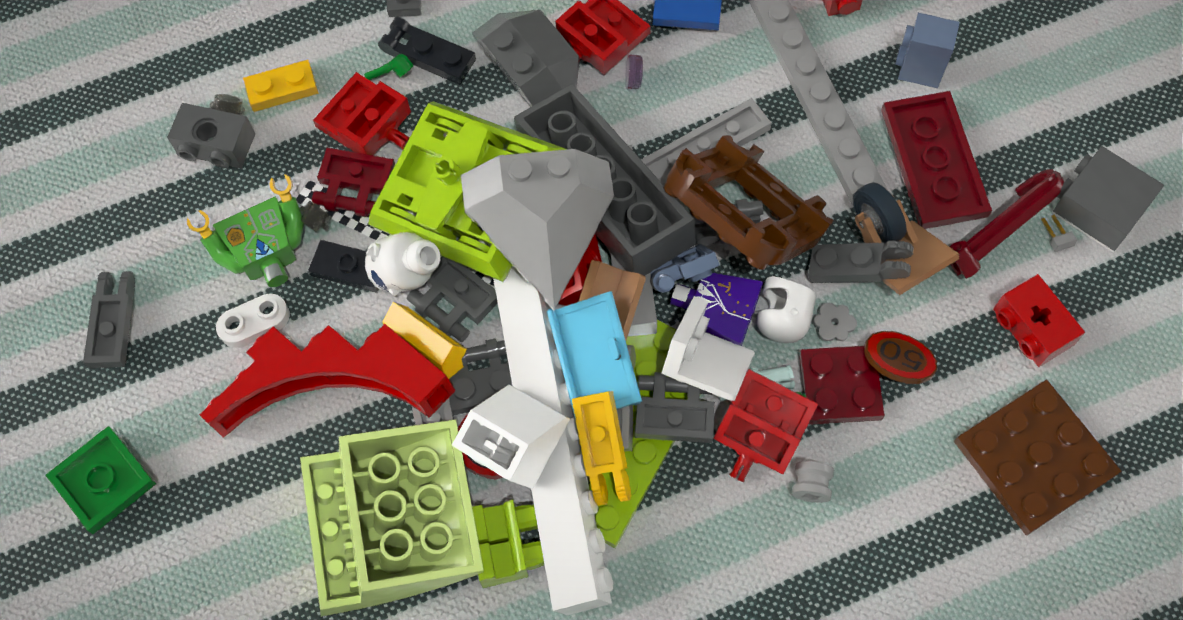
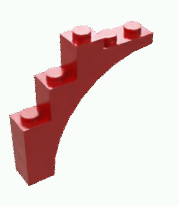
M386 324L378 331L370 334L359 350L328 325L321 333L313 336L308 345L301 351L273 326L265 334L258 337L253 346L246 352L254 362L247 369L241 371L235 378V381L219 396L213 398L207 408L199 415L224 438L250 416L275 402L296 394L324 388H361L382 392L402 400L430 418L456 390L441 370Z

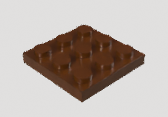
M1047 379L954 440V443L1026 536L1122 472Z

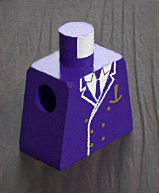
M712 273L710 276L701 279L697 290L677 283L670 304L687 310L694 296L708 301L704 316L710 318L705 332L742 346L760 297L763 282Z

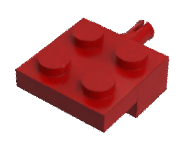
M578 0L555 21L556 29L579 55V58L589 62L603 75L650 34L651 26L619 0H588L585 4Z
M356 72L313 119L316 128L353 152L374 155L388 141L404 150L410 137L400 132L398 127L411 113L407 97L381 81L376 85Z
M748 369L735 401H732L713 438L734 449L739 454L729 475L736 478L741 466H744L737 479L744 482L753 462L763 464L784 474L818 403Z

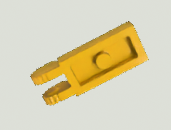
M613 391L573 398L572 403L586 476H589L595 503L598 506L608 503L606 480L602 474L607 472L613 473L618 499L621 502L629 501L631 499L629 476L625 470L628 467Z

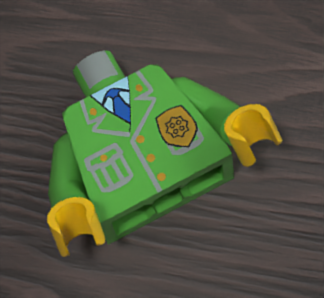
M284 174L288 186L284 191L276 188L273 178L269 182L272 192L280 195L281 200L279 202L276 196L213 224L214 231H211L208 227L209 217L205 212L198 210L205 218V225L201 228L193 227L187 217L188 227L192 231L200 233L202 236L200 239L201 243L217 264L235 274L245 272L250 280H256L264 276L269 287L281 286L288 280L284 266L296 260L294 249L301 243L304 221L296 197H291L290 194L293 181L287 174Z

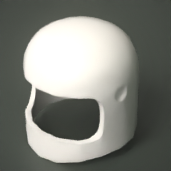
M774 276L768 277L764 283L762 293L769 302V309L759 311L756 320L760 332L768 339L780 343H793L803 339L811 324L817 297L815 292L804 285ZM770 289H784L787 292V299L779 297Z

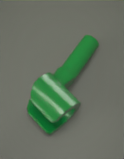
M399 54L390 62L364 75L368 80H372L389 73L393 69L400 78L413 67V64L406 55Z

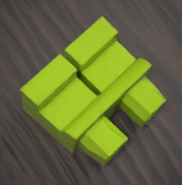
M510 500L498 506L483 508L482 505L472 507L484 570L483 573L478 574L479 582L483 589L529 577L528 570L545 565L541 542L523 544L521 532L538 529L534 505L515 507L514 501Z

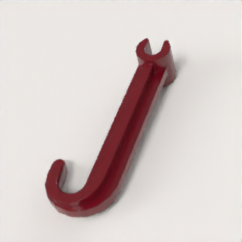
M1047 169L1033 175L1015 189L1017 195L1022 196L967 242L958 241L950 245V248L959 253V259L950 264L956 275L959 276L963 273L966 279L975 275L981 268L979 261L1052 202L1060 194L1064 184L1061 173L1053 169Z

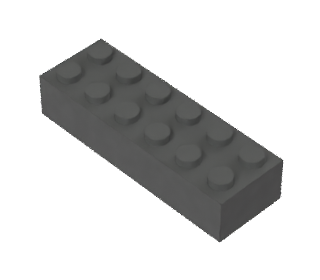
M573 84L514 116L518 132L565 149H577L609 162L614 198L600 221L595 234L626 271L645 276L696 245L694 218L676 198L665 192L661 181Z

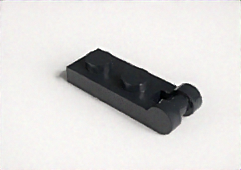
M401 17L394 18L390 24V32L388 35L384 34L378 42V46L383 52L393 57L404 54L414 66L458 85H461L476 61L475 52L416 28ZM401 38L408 40L406 45L399 43Z

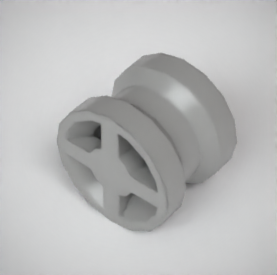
M815 461L796 463L795 474L798 476V481L793 486L792 495L797 499L808 502L823 503L830 501L832 491L828 486L829 481L834 477V468L828 464Z

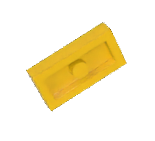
M309 60L243 77L253 112L319 94Z

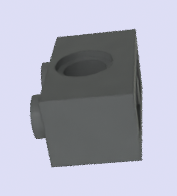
M182 103L167 138L176 154L185 160L195 161L199 159L209 161L220 168L232 166L242 169L255 137V132L247 116Z

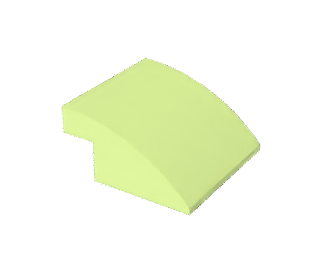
M456 420L339 436V452L300 457L321 617L400 600L483 573V564L462 451L452 446L458 434Z

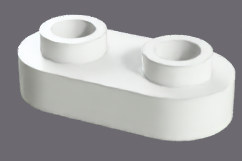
M265 294L223 313L217 321L216 331L227 346L233 348L243 347L256 341L258 337L265 334L273 326L278 331L281 330L288 323L290 311L280 296ZM274 307L271 313L263 314L265 308ZM233 322H240L237 328L229 329Z

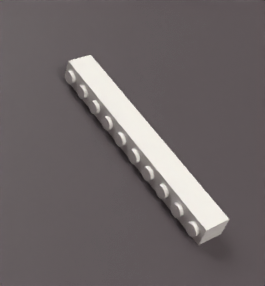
M513 266L504 282L493 278L512 386L570 418L534 488H531L552 609L554 612L572 615L612 604L610 592L613 590V580L609 570L604 566L602 552L605 551V540L602 532L597 528L594 515L598 512V505L595 503L593 492L589 490L577 424L547 310L552 308L544 301L543 295L533 284L528 283Z

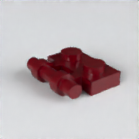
M327 147L317 179L320 184L328 185L327 192L314 191L312 204L324 206L327 211L337 212L339 209L353 211L356 216L368 217L376 202L371 201L373 194L380 195L395 167L394 159ZM343 188L359 191L357 198L341 195Z

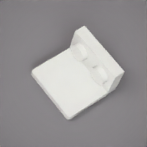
M694 296L672 338L661 374L710 392L715 396L735 401L753 359L754 351L706 333L710 318L705 317L704 313L708 301Z

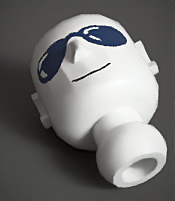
M400 232L378 239L368 247L365 257V269L369 280L375 287L384 292H390L393 296L400 292L414 290L425 285L440 263V252L435 243L409 232Z

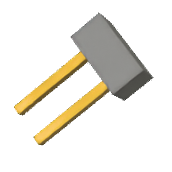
M1055 214L1051 217L1062 235L1056 236L1045 218L1041 219L1052 236L1050 245L1054 252L1075 246L1077 238L1072 231L1065 232Z

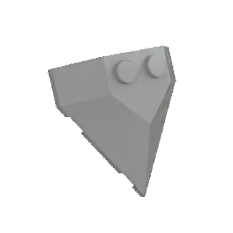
M577 149L499 155L461 175L465 213L473 222H477L489 236V240L528 283L533 284L543 295L544 301L554 311L563 291L596 233L600 221L614 198L609 162Z

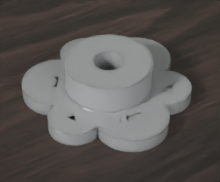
M824 303L820 307V314L814 318V325L819 328V336L825 341H832L835 338L838 341H845L848 338V333L854 331L857 326V320L852 315H849V309L845 305L836 307L833 303Z

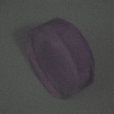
M628 55L625 74L626 89H639L642 84L643 58L641 55Z

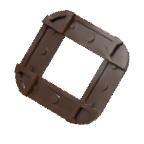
M724 135L714 148L693 154L685 148L667 175V181L663 186L665 192L679 199L691 209V213L695 218L706 222L717 231L722 241L734 246L745 254L747 261L757 269L764 270L768 265H781L815 247L834 221L822 211L827 203L819 195L804 201L760 165L758 161L765 151L755 144L752 145L750 150H747L737 145L731 135ZM732 180L737 181L743 186V190L747 195L761 200L769 208L770 213L779 221L775 222L769 217L756 224L714 188Z

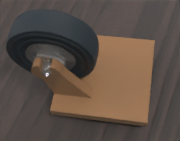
M872 182L861 187L853 194V206L857 215L855 216V222L862 233L864 243L885 244L888 241H905L914 246L913 255L909 258L886 259V261L906 262L911 266L910 276L906 277V279H883V282L897 294H903L959 259V253L913 220L909 221L899 199L896 201L894 196L882 185Z

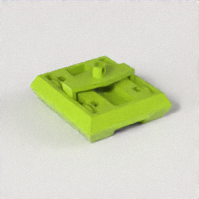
M432 101L427 104L370 212L368 224L391 235L400 232L415 233L421 238L435 243L439 249L440 256L504 282L513 265L489 240L486 232L477 226V222H473L465 213L461 175L499 155L566 149Z

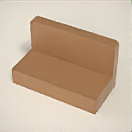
M592 260L579 302L612 291L624 337L627 340L646 277L639 273L624 271L603 262Z

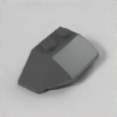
M541 10L498 13L472 32L473 37L530 107L571 84L577 88L579 55Z

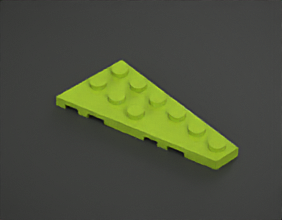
M657 320L656 334L628 336L626 340L627 345H633L635 348L636 364L634 373L638 386L639 375L654 376L655 372H662L672 338L677 330ZM639 390L641 397L653 398V391ZM665 392V398L687 400V393ZM633 405L632 451H624L628 467L625 470L629 476L631 499L621 502L616 494L613 473H602L606 480L608 503L598 506V512L594 514L597 528L602 532L605 543L615 549L675 442L672 440L635 438L637 405Z

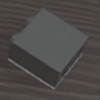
M1101 146L1093 157L1086 154L1075 168L1074 172L1079 174L1075 181L1069 178L1066 179L1060 194L1057 196L1060 201L1052 213L1114 253L1159 194L1164 184Z

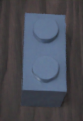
M918 12L914 26H906L902 45H900L895 61V65L901 66L898 80L938 89L954 50L960 22Z

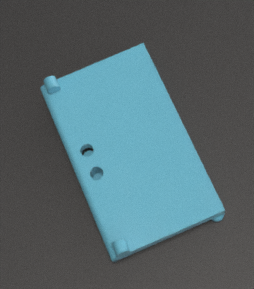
M612 291L554 311L552 309L547 310L573 413V398L613 391L617 410L642 402Z

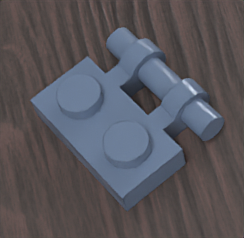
M702 244L689 248L650 272L652 286L659 292L664 293L670 291L678 279L683 278L686 280L690 278L694 282L712 274L711 269L720 266L715 252Z

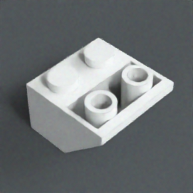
M507 385L470 410L452 446L505 479L533 489L570 418L517 388Z

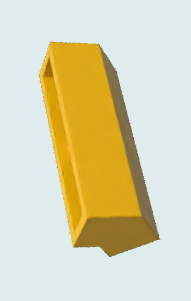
M396 302L392 303L382 321L383 325L386 324L441 370L448 379L464 367L462 358L467 351L465 347L408 306Z

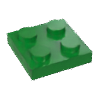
M110 426L98 433L45 475L86 530L92 534H95L156 485L153 478Z

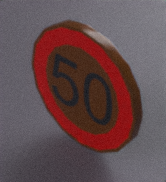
M880 331L873 333L864 344V354L868 362L879 373L892 380L906 384H922L930 381L936 374L937 360L932 351L922 342L909 335L896 331Z

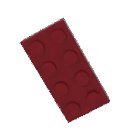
M945 91L884 102L881 112L918 225L928 229L989 217L992 208L951 92Z

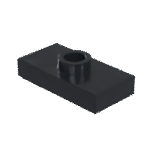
M320 240L308 269L310 276L375 293L379 291L369 280L365 269L367 251Z

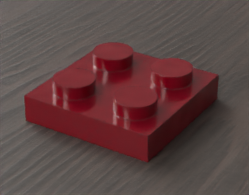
M864 346L800 349L799 363L803 394L806 395V398L818 403L808 425L883 420L885 414L879 373L868 362L864 354Z

